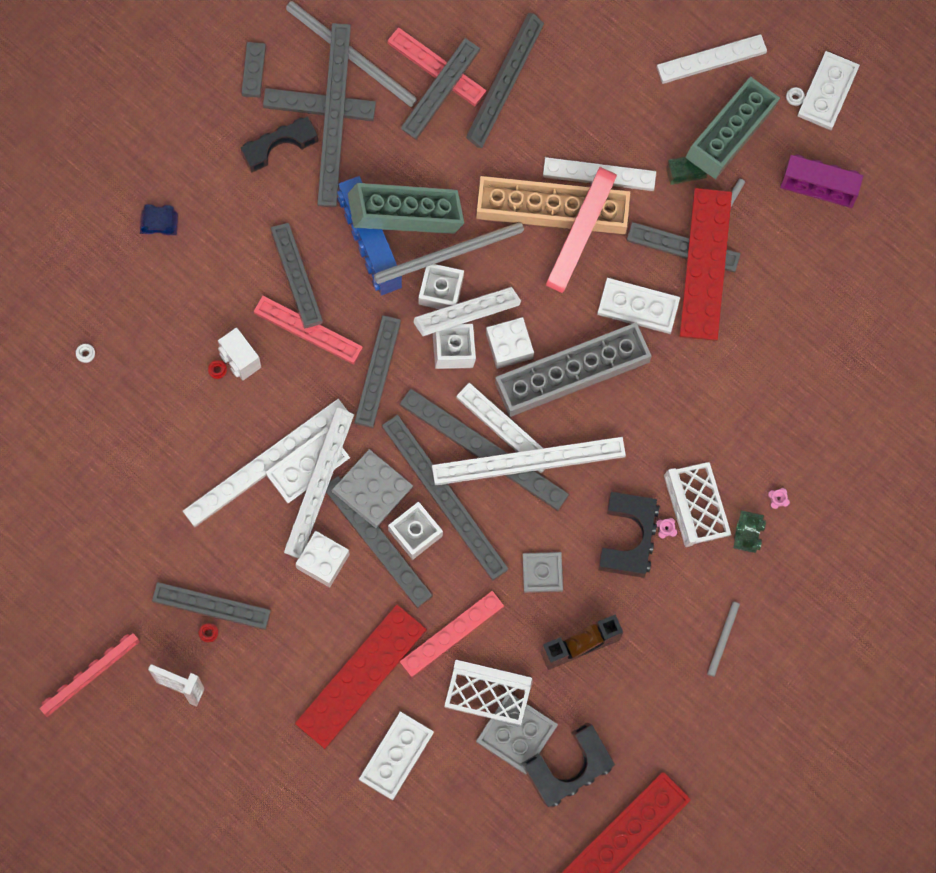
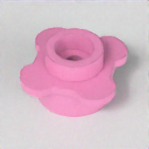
M786 489L771 490L768 493L773 509L789 505L790 501L787 499Z
M673 518L657 521L656 524L659 528L658 536L660 538L676 536L677 530L675 529V520Z

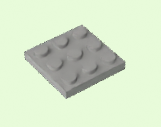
M369 449L332 489V492L373 527L377 528L409 493L413 485Z
M507 695L501 704L506 709L514 704L510 695ZM513 695L516 702L520 700ZM526 705L521 726L490 719L476 743L526 775L521 763L541 752L558 724L531 706ZM500 706L494 713L495 715L502 711ZM515 706L507 711V714L510 718L518 720L520 712Z

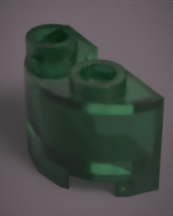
M741 510L734 536V549L756 553L757 550L761 549L762 539H759L760 531L764 532L766 520H763L764 515Z

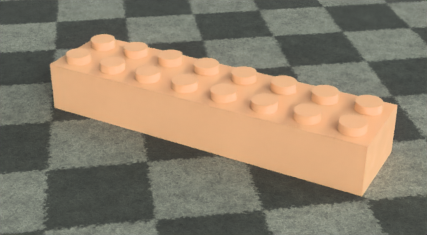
M481 176L476 219L510 223L521 222L522 224L571 229L590 187ZM610 190L592 231L626 234L630 191Z

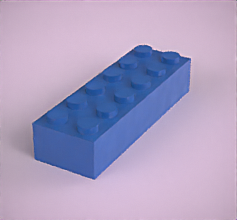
M360 176L339 183L337 199L340 207H344V216L347 224H351V233L354 241L358 242L359 253L362 258L365 257L366 270L368 274H372L375 291L379 290L382 296L402 288V276L380 284L375 282L374 275L376 273L397 266L382 229L354 228L348 193L357 183H362Z

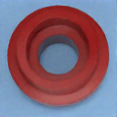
M212 361L208 366V373L214 379H221L227 373V366L223 361ZM219 367L221 371L216 373L214 372L215 368Z
M212 623L203 624L199 629V637L203 642H214L218 637V629ZM207 630L212 631V635L209 637L205 635Z

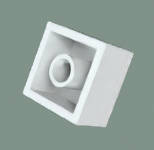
M436 264L427 266L419 294V305L443 309L458 304L464 279V270Z
M523 317L486 327V336L497 369L533 359L534 351Z
M460 324L433 333L435 369L473 368L476 360L473 324Z
M237 327L218 340L219 355L225 363L229 362L230 369L236 378L240 376L242 380H245L261 368L259 356Z
M419 502L388 525V531L412 560L443 536L441 528Z
M315 531L297 560L296 568L324 585L331 587L350 553L347 548Z

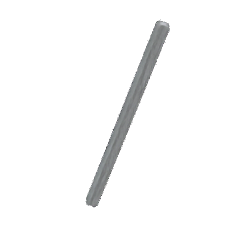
M289 2L286 6L287 11L331 44L332 31L295 2ZM349 45V59L410 107L417 102V98Z
M521 222L380 271L374 275L375 282L380 284L520 234L524 231V227Z

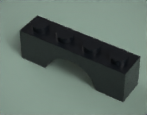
M301 117L288 126L283 125L271 134L266 133L262 135L260 139L254 142H246L241 147V153L249 170L253 173L268 166V157L274 147L283 143H290L302 150L317 143L318 135L309 118Z

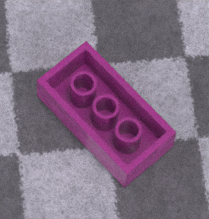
M791 155L780 188L852 208L858 197L864 175L859 174L855 170L847 171L841 169L837 165L829 166L819 160H808L801 155Z

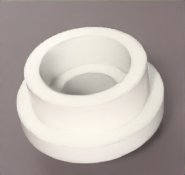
M791 88L787 92L786 99L789 104L798 106L803 103L805 94L800 88ZM796 95L798 99H793L792 96Z
M82 344L76 350V357L79 361L88 363L94 359L95 350L89 344ZM88 351V356L85 357L82 355L83 352Z

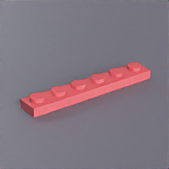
M399 27L387 41V44L434 78H437L447 64L445 60ZM463 74L452 91L475 107L485 96L487 90Z
M262 296L254 310V314L353 365L363 350V347L321 325L304 329L298 313L265 296Z
M491 591L402 659L400 664L411 678L499 612L504 608V605L495 593Z
M135 634L125 635L119 641V645L115 648L112 646L105 651L103 658L91 662L88 670L84 673L82 671L73 677V682L60 687L57 695L53 698L48 697L42 702L43 706L39 708L44 715L48 717L139 644L140 641Z

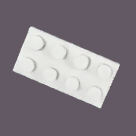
M826 51L797 116L832 130L860 65Z
M607 278L597 315L630 324L637 322L638 326L671 334L680 297Z
M328 427L265 472L287 504L307 490L329 431ZM343 448L334 469L350 458Z
M400 712L359 780L393 801L434 732Z

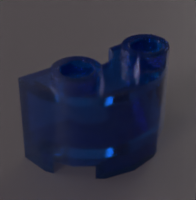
M150 204L144 205V209L141 211L140 234L162 233L164 235H177L178 213L174 211L173 206L165 205L162 208Z

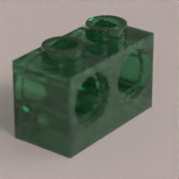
M685 157L668 160L666 167L670 185L704 179L708 175Z

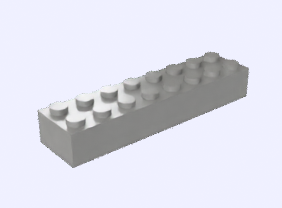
M636 322L497 376L495 378V385L509 417H512L650 363L652 356Z

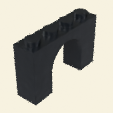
M611 492L607 515L625 517L635 521L641 528L642 542L638 547L630 551L602 548L599 571L642 578L645 577L646 572L650 573L651 561H648L649 554L653 553L654 548L651 537L656 534L657 524H653L654 516L658 517L660 505H656L657 499Z
M616 614L600 620L596 624L604 642L578 657H572L566 641H562L561 637L543 644L540 653L547 669H553L620 641L623 630Z
M587 722L571 732L583 754L582 767L575 776L569 779L555 778L542 756L538 753L521 763L541 800L547 807L557 806L562 802L561 799L567 795L572 796L579 791L578 788L583 785L588 786L595 781L594 778L599 775L608 774L612 770L611 768L615 766L592 724Z

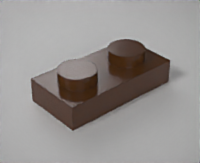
M596 624L588 626L565 640L573 658L604 642Z

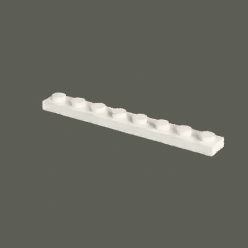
M337 407L320 456L286 544L284 553L298 559L308 542L354 414Z

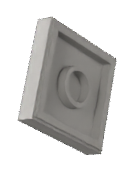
M561 552L523 553L524 593L563 592Z

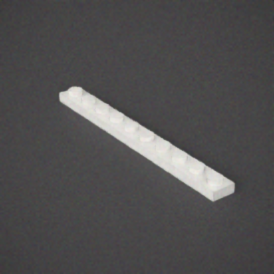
M337 399L183 510V513L194 527L198 526L267 476L265 472L326 427L329 429L337 407L348 410Z
M623 437L436 464L432 465L435 485L623 458L626 454Z

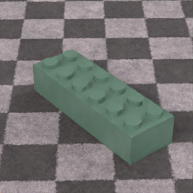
M750 76L693 143L685 158L716 180L772 113L780 97Z
M357 183L348 193L354 228L454 234L464 224L458 190Z

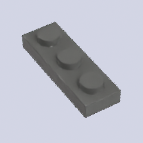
M247 42L242 96L261 97L266 51L265 43Z

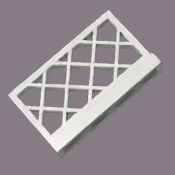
M710 462L680 469H669L664 474L685 547L731 535ZM706 468L708 475L706 480L696 475L699 469ZM686 473L691 476L688 484L681 481L679 474ZM693 479L703 484L699 491L690 486ZM705 485L712 489L713 495L711 498L701 493ZM687 489L697 495L693 502L686 499L685 493ZM699 496L708 501L705 509L695 504ZM710 504L718 508L717 516L707 511ZM692 508L702 513L699 520L691 516ZM704 515L714 520L710 528L701 523ZM718 522L723 525L725 532L718 533L714 531L715 523ZM698 526L708 531L705 537L698 538L696 533Z
M455 660L454 671L444 707L521 726L533 680L531 677ZM457 674L465 676L469 683L459 688L456 684ZM483 680L488 687L478 693L473 683ZM498 684L503 685L507 690L506 693L499 697L496 696L492 689ZM471 685L476 694L466 700L461 691ZM517 689L524 690V698L516 702L511 693ZM490 690L495 699L485 705L480 695ZM459 692L464 702L459 705L450 704L451 697ZM510 695L514 704L504 709L499 700ZM478 697L483 706L477 710L471 709L468 702ZM498 702L502 711L496 715L491 714L487 707ZM515 706L520 712L518 720L510 718L507 714V711Z
M150 665L148 670L156 683L183 693L189 704L197 707L205 689L197 675L190 673L189 678L185 679Z

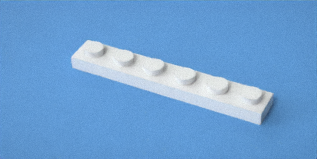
M760 34L661 63L656 68L661 82L664 84L766 54L767 49Z
M545 157L544 178L592 183L599 167H602L617 174L613 184L615 187L654 191L656 171Z
M510 287L415 317L413 323L421 335L425 336L519 306L521 300L514 289Z
M470 383L456 396L463 405L516 452L544 449Z

